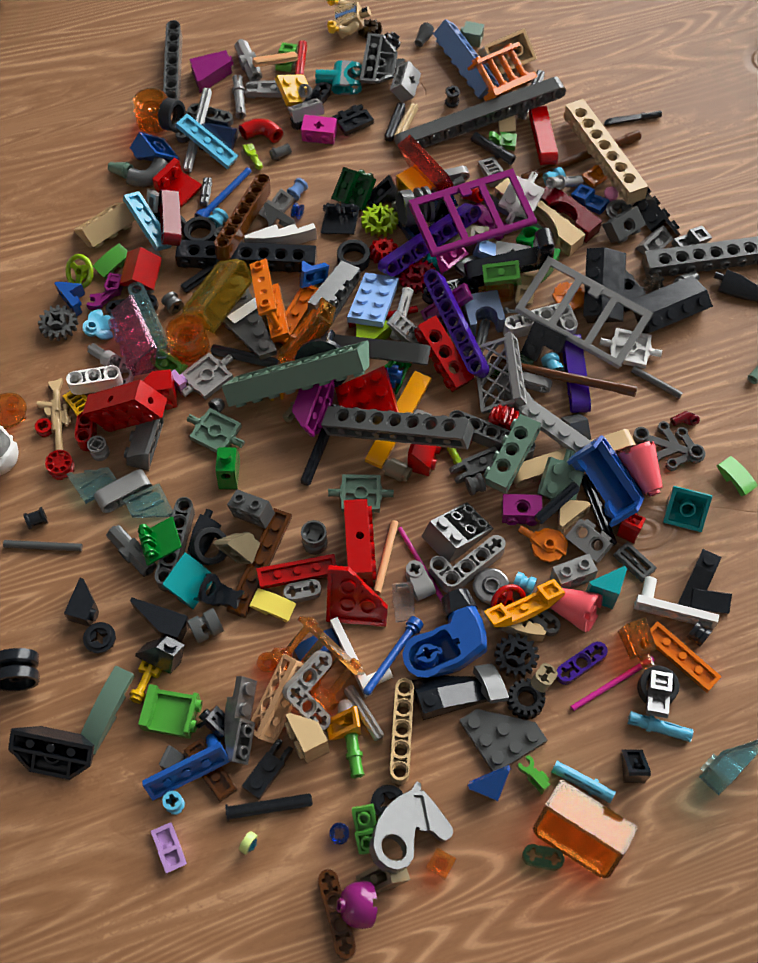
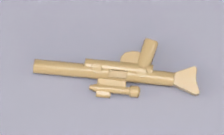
M60 378L48 382L53 393V399L50 402L37 401V408L44 409L46 416L51 417V429L55 433V450H63L62 425L68 427L71 424V416H68V404H63V410L61 411L60 390L63 380Z

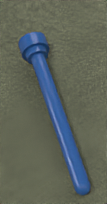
M246 168L206 208L199 209L194 216L208 218L210 213L251 173V169Z
M411 616L408 619L405 627L406 631L363 689L365 695L372 693L411 636L421 631L424 624L419 618Z

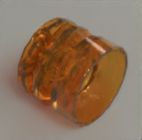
M145 88L135 94L133 103L136 124L142 131L147 133L164 131L158 122V110L162 101L168 98L165 92L156 88Z
M181 314L174 317L168 323L166 337L176 358L187 363L196 362L208 353L210 341L201 320L197 316Z

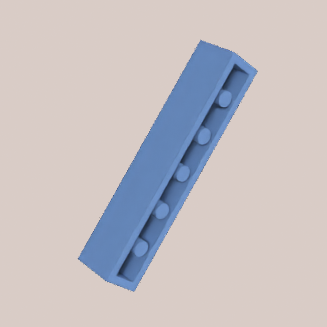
M445 19L433 33L437 39L436 42L444 48L443 52L448 57H451V63L459 68L458 72L467 79L466 83L475 90L474 94L481 99L488 94L487 90L489 89L477 68L470 71L467 69L472 64L471 61L478 57V54L456 25ZM484 64L483 66L492 83L498 87L499 84L496 78Z

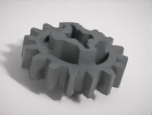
M57 305L54 309L50 306L49 311L44 310L45 315L39 316L41 319L38 321L40 332L43 333L45 338L49 337L50 341L54 340V338L60 341L62 337L66 340L67 335L73 336L72 331H77L76 325H79L76 313L73 312L72 308L67 309L66 305L62 308Z

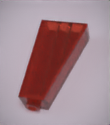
M408 135L397 145L408 166L414 167L436 192L454 186L446 171L411 135Z

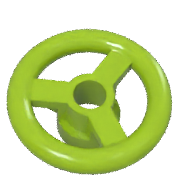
M75 254L69 258L66 264L65 272L69 283H79L83 286V289L90 285L94 271L91 261L85 255ZM81 259L86 264L77 265L74 261ZM71 268L75 271L76 282L71 276Z

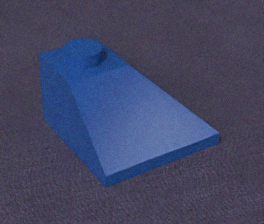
M143 132L137 134L129 147L134 156L139 160L152 161L155 157L166 161H171L174 158L180 159L164 138Z

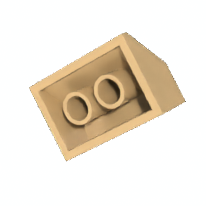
M525 28L487 44L477 51L482 58L503 49L509 43L513 45L519 42L520 46L514 52L521 65L537 59ZM505 55L504 57L508 62L511 70L515 69V66L509 55ZM493 60L501 75L504 74L505 71L499 60ZM486 63L485 65L487 66V68H488V69L490 70V72L492 73V71H491L489 65Z
M125 202L115 203L75 228L74 232L88 247L95 246V248H98L104 244V240L108 237L109 239L116 237L118 231L122 228L123 230L130 228L135 218Z

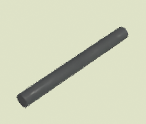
M3 541L4 548L82 551L83 545L79 543Z

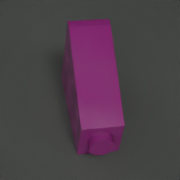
M227 50L190 59L191 70L199 93H202L203 88L212 87L232 73L231 66H234L232 56H228Z

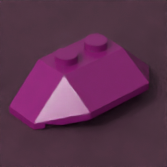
M336 379L330 380V383L319 386L318 383L307 390L299 389L292 412L310 437H314L321 431V424L327 408L333 402L334 380Z

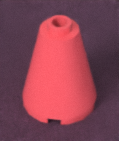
M654 441L638 444L631 447L629 453L625 454V451L618 455L644 495L649 494L652 497L661 493L660 489L663 486Z
M562 588L565 591V595L549 608L581 631L589 632L598 618L596 612L597 608L601 609L602 595Z

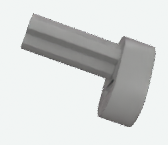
M94 343L87 347V352L98 358L103 366L115 365L118 367L122 360L121 356L110 350L105 351Z

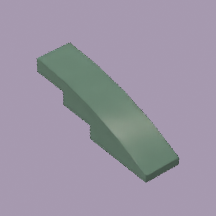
M116 665L104 684L81 732L85 738L94 744V755L115 722V715L126 698L124 694L135 677L133 673Z

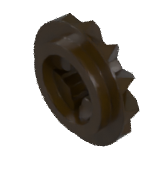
M364 19V27L358 30L359 35L367 38L368 33L381 34V22H378L377 19Z

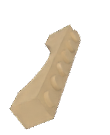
M509 178L495 187L494 196L501 200L510 183ZM540 200L534 211L535 217L540 219L554 234L556 247L561 249L566 255L571 256L583 245L585 233Z

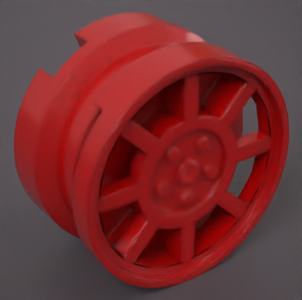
M55 450L45 459V466L50 476L56 480L69 478L75 471L74 461L65 450Z

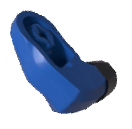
M457 589L441 598L445 619L448 621V624L437 627L430 632L413 636L406 642L403 650V662L410 673L419 678H433L462 670L487 652V634L483 619L477 611L478 606L468 589Z

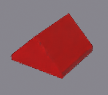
M142 247L127 252L119 284L121 286L154 291L162 257Z

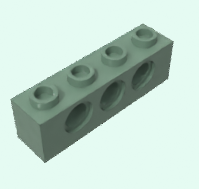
M522 414L512 421L509 435L506 434L501 442V445H503L501 450L495 452L492 466H488L484 473L485 484L504 494H507L541 431L540 422ZM523 435L525 438L517 439L516 436ZM508 451H515L516 454L513 455V456H510V455L507 454V452H508ZM506 467L507 471L501 472L498 468Z

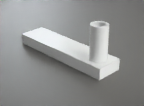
M651 576L645 577L642 595L638 594L634 609L694 625L699 621L703 627L715 628L719 620L718 614L655 599L654 593L657 579Z
M338 617L330 620L331 628L336 634L343 654L363 693V689L375 672L366 676ZM390 668L378 684L393 678Z

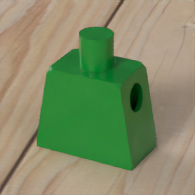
M235 447L217 448L216 477L219 489H238L240 455ZM225 474H229L231 477L225 478Z

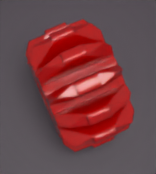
M378 237L377 241L373 240L372 245L369 247L371 260L375 264L379 263L382 258L398 248L397 243H394L393 238L387 240V237L384 239Z
M499 404L498 407L495 406L491 410L488 422L511 431V423L514 418L517 419L519 417V411L514 410V407L510 408L507 405L502 406Z

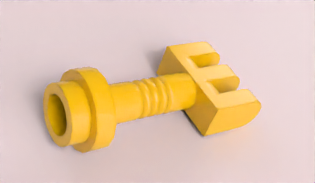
M143 660L138 668L139 672L143 673V676L137 688L132 689L129 693V699L137 704L145 701L146 694H144V691L151 676L159 678L162 671L157 667L154 669L155 666L151 664L146 667L148 663Z

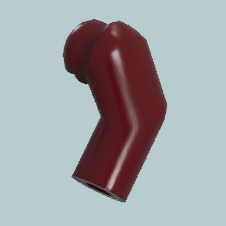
M684 411L671 417L670 421L673 426L680 423L695 426L699 424L700 417L694 413Z

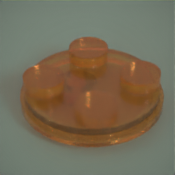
M15 393L0 394V426L7 429L24 421L27 417L25 400Z

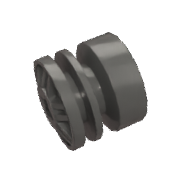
M428 186L414 188L413 192L411 189L397 191L395 198L396 211L400 224L403 227L415 226L417 224L408 201L431 194ZM434 201L419 205L426 223L433 222L435 218Z

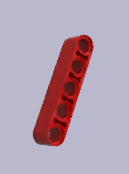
M541 105L530 109L529 120L539 164H558V151L547 106Z

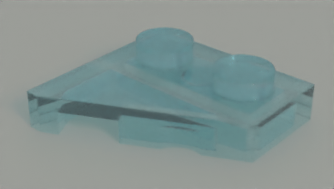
M109 467L99 468L98 470H84V473L79 474L67 473L69 480L85 504L94 500L96 491L117 480Z
M159 483L124 499L132 518L171 517L173 513Z

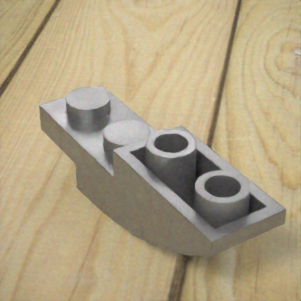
M237 676L233 697H227L224 719L225 744L229 761L248 765L255 722L250 721L257 681L244 676Z

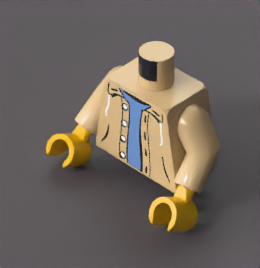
M327 0L330 6L337 4L335 6V21H328V31L331 34L337 31L341 39L364 27V18L371 16L370 8L368 6L361 8L357 1Z

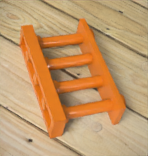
M519 42L513 45L509 43L503 49L481 58L478 56L471 61L472 64L467 68L468 71L477 68L489 89L487 90L488 94L483 97L485 102L528 85L538 77L535 71L529 74L525 72L514 50L520 46ZM508 54L520 75L519 78L515 77L504 57ZM493 60H499L509 78V83L504 81ZM487 63L499 84L498 87L492 83L483 66Z
M267 259L249 264L259 316L267 315L273 343L289 338L290 333L281 288L278 283L272 285Z

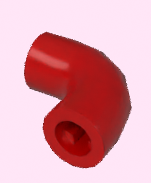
M263 118L252 119L238 126L239 132L245 140L262 135L266 136L272 143H276L282 139L284 134L277 124Z

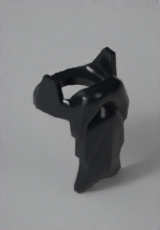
M206 573V577L199 589L198 597H195L194 600L211 604L212 606H231L237 609L240 598L244 595L245 591H234L232 588L222 584L216 574ZM212 581L213 584L210 587L209 593L206 595V587L208 583Z

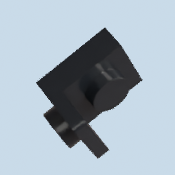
M217 705L211 710L205 709L199 715L200 721L196 727L199 729L205 725L219 739L225 736V713Z

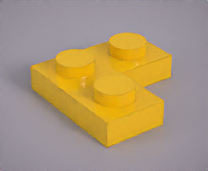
M277 75L275 81L286 106L302 103L303 101L298 90L300 85L308 84L305 76Z

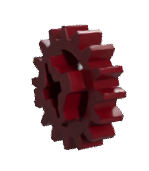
M420 259L418 263L415 262L402 273H399L401 286L413 289L415 294L418 291L423 293L427 287L423 279L424 274L430 269L436 270L433 263L429 264L427 260L422 263Z

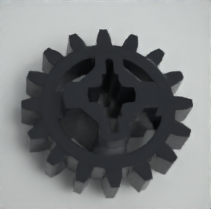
M517 633L515 638L509 634L508 640L502 637L501 644L497 643L496 645L497 651L494 652V656L498 658L495 660V664H501L499 671L505 669L507 677L512 673L514 679H516L518 674L525 678L526 672L532 674V668L537 667L538 663L536 661L539 660V655L536 653L538 652V647H532L534 641L528 642L527 635L522 639L519 633ZM509 647V651L503 654L505 648ZM528 657H530L529 663L525 665L524 660H527Z

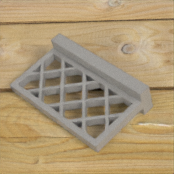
M512 332L505 333L503 338L479 345L481 351L488 350L485 356L486 361L489 360L492 354L498 356L493 365L487 362L491 367L489 374L483 379L477 377L480 408L483 414L491 412L493 407H498L499 404L502 406L507 405L508 407L516 404L519 406L527 404L518 339ZM504 344L505 348L500 354L495 351L498 345ZM502 359L507 361L503 370L497 367ZM494 370H497L501 373L494 381L489 377ZM504 375L509 377V381L505 386L499 384ZM489 380L493 384L488 391H485L483 386ZM497 386L502 388L498 397L492 395ZM508 391L511 393L512 399L504 402L501 399ZM489 397L494 398L493 404L486 407L485 402Z

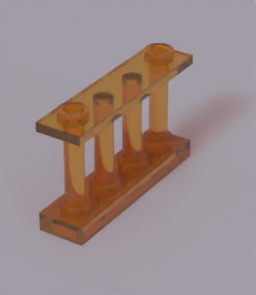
M300 616L297 620L304 625L286 648H274L270 655L278 663L283 653L292 657L293 651L306 635L311 632L318 640L300 662L305 663L313 653L326 646L332 652V665L308 692L326 710H334L339 703L335 699L337 692L353 673L357 676L363 675L365 671L361 668L362 664L357 659L348 656L317 626L318 622L311 616ZM339 659L347 668L329 690L325 689L321 685V680ZM289 661L287 662V664H286V666H285V670H287V668H288V666H289V664H290ZM310 674L308 675L305 682H308L312 678Z

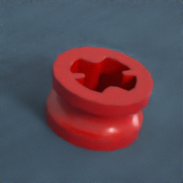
M41 418L36 421L34 427L39 436L48 437L52 434V424L49 419Z

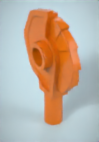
M564 282L560 283L557 288L555 287L552 296L556 304L561 303L573 283ZM580 287L569 303L572 310L581 308L584 303L585 291H582Z
M523 525L520 526L518 532L530 539L533 554L540 561L552 563L557 560L558 562L562 556H566L568 541L559 530L544 528L538 532H533Z

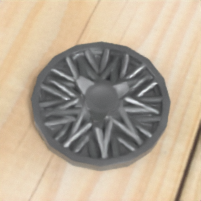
M486 568L475 576L473 591L481 602L491 605L495 592L502 586L508 585L509 580L500 570Z

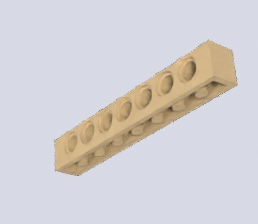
M584 99L566 104L563 114L564 120L569 123L572 131L577 134L580 142L585 145L588 153L595 159V163L600 166L603 174L611 181V185L616 188L620 198L624 199L627 205L645 199L648 185Z

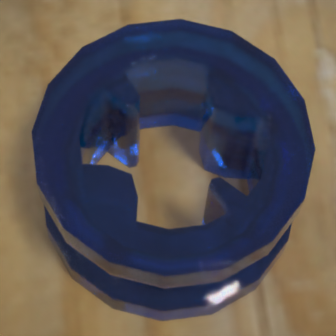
M295 202L291 209V217H296L300 220L304 213V205L301 204L299 206Z
M336 823L330 828L329 833L332 842L338 845L347 842L349 839V829L344 823ZM338 828L339 831L341 829L345 830L343 832L344 838L342 839L340 837L338 839L335 838V830Z

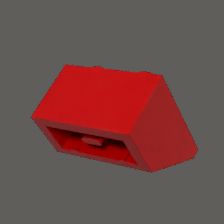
M171 369L152 371L143 382L167 398L164 410L177 408V388Z

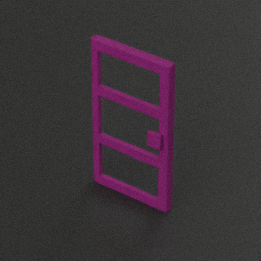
M513 168L408 201L410 210L431 257L537 224V219ZM509 178L527 219L504 226L486 185ZM478 187L496 229L469 237L451 199V195L460 193L462 197L472 195L471 189ZM443 198L461 240L437 247L419 205Z

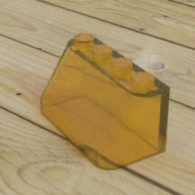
M240 259L219 261L215 264L208 276L205 277L198 289L183 306L182 311L186 321L214 333L252 283L251 272L246 263Z

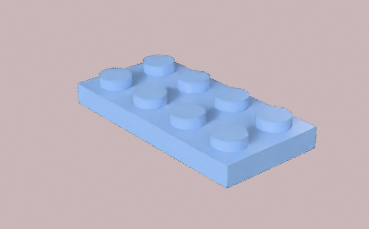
M365 273L347 316V322L383 328L399 285V277Z

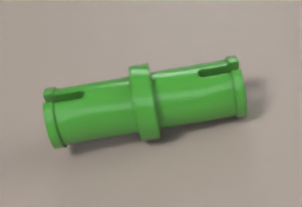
M349 733L344 738L347 747L346 759L349 760L351 778H361L365 774L361 760L363 753L359 748L358 734Z

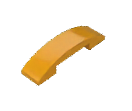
M552 579L537 586V592L505 607L500 603L485 610L484 614L493 627L515 625L542 613L554 605L565 595V591L555 579Z

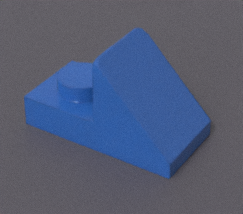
M302 261L300 287L305 288L323 283L328 277L329 265L321 263L312 266Z
M55 282L58 294L69 308H72L76 316L82 314L80 308L82 303L79 298L85 295L83 286L79 283Z

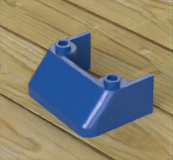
M603 435L591 441L573 454L567 461L569 465L572 464L575 470L585 471L605 501L604 512L609 519L612 518L609 523L611 527L639 511L644 501V495Z

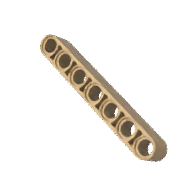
M628 429L604 436L617 455L623 451L627 454L631 447L636 446ZM566 448L524 461L513 481L515 487L522 488L541 482L548 457L563 460Z

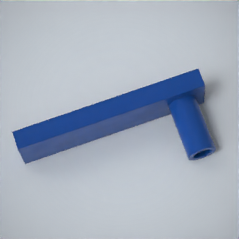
M209 734L206 737V749L142 780L143 787L151 799L155 800L167 792L173 791L229 763L227 752L219 742L218 737L215 734Z

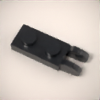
M281 739L275 741L242 785L243 789L259 800L283 769L285 762L293 752L294 748L288 746L280 759L274 756L282 746L283 741Z

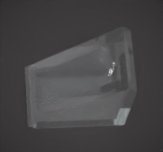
M412 581L392 584L395 621H408L411 616H415Z

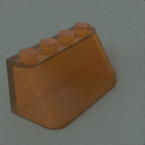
M561 779L536 820L533 832L539 839L601 878H609L625 855L638 827Z

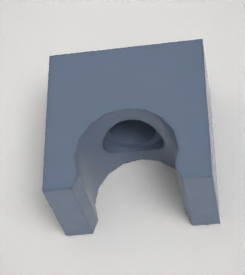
M493 290L471 294L473 300L463 305L461 310L474 337L476 335L477 321L482 319L492 321L496 326V331L498 333L503 332L506 318L498 291Z

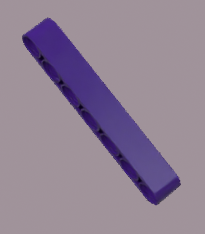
M464 203L456 208L465 228L481 217L482 212L479 206ZM450 213L428 227L437 247L458 234ZM421 233L382 258L378 263L379 271L394 277L429 254Z
M434 269L428 270L424 274V282L467 370L478 378H485L489 374V365L445 277Z

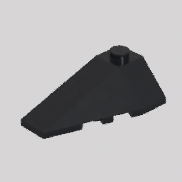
M442 675L412 680L414 695L423 721L488 702L481 693L482 684L476 676Z

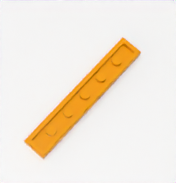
M414 371L397 401L400 413H414L431 382V377ZM375 440L365 457V462L382 469L397 442Z

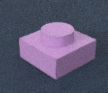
M173 370L172 375L176 388L181 393V390L187 387V379L183 374L179 375L176 370Z

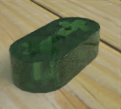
M537 844L527 845L522 853V859L527 865L546 870L557 871L565 862L564 854L560 850ZM531 849H533L535 854L542 856V858L535 857L534 861H531L530 856L526 855V853H530ZM553 854H556L560 862L552 865V861L545 859V857L550 858Z

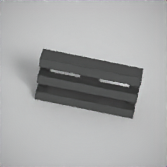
M628 541L613 555L642 583L645 577L650 576L657 569ZM625 549H627L629 552H631V553H632L641 563H643L649 570L647 571V570L639 563V561H637V560H636L634 557H632L628 552H626Z

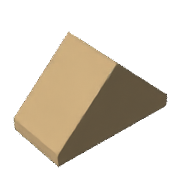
M569 500L558 510L557 530L561 533L566 531L589 512L591 504L588 501Z

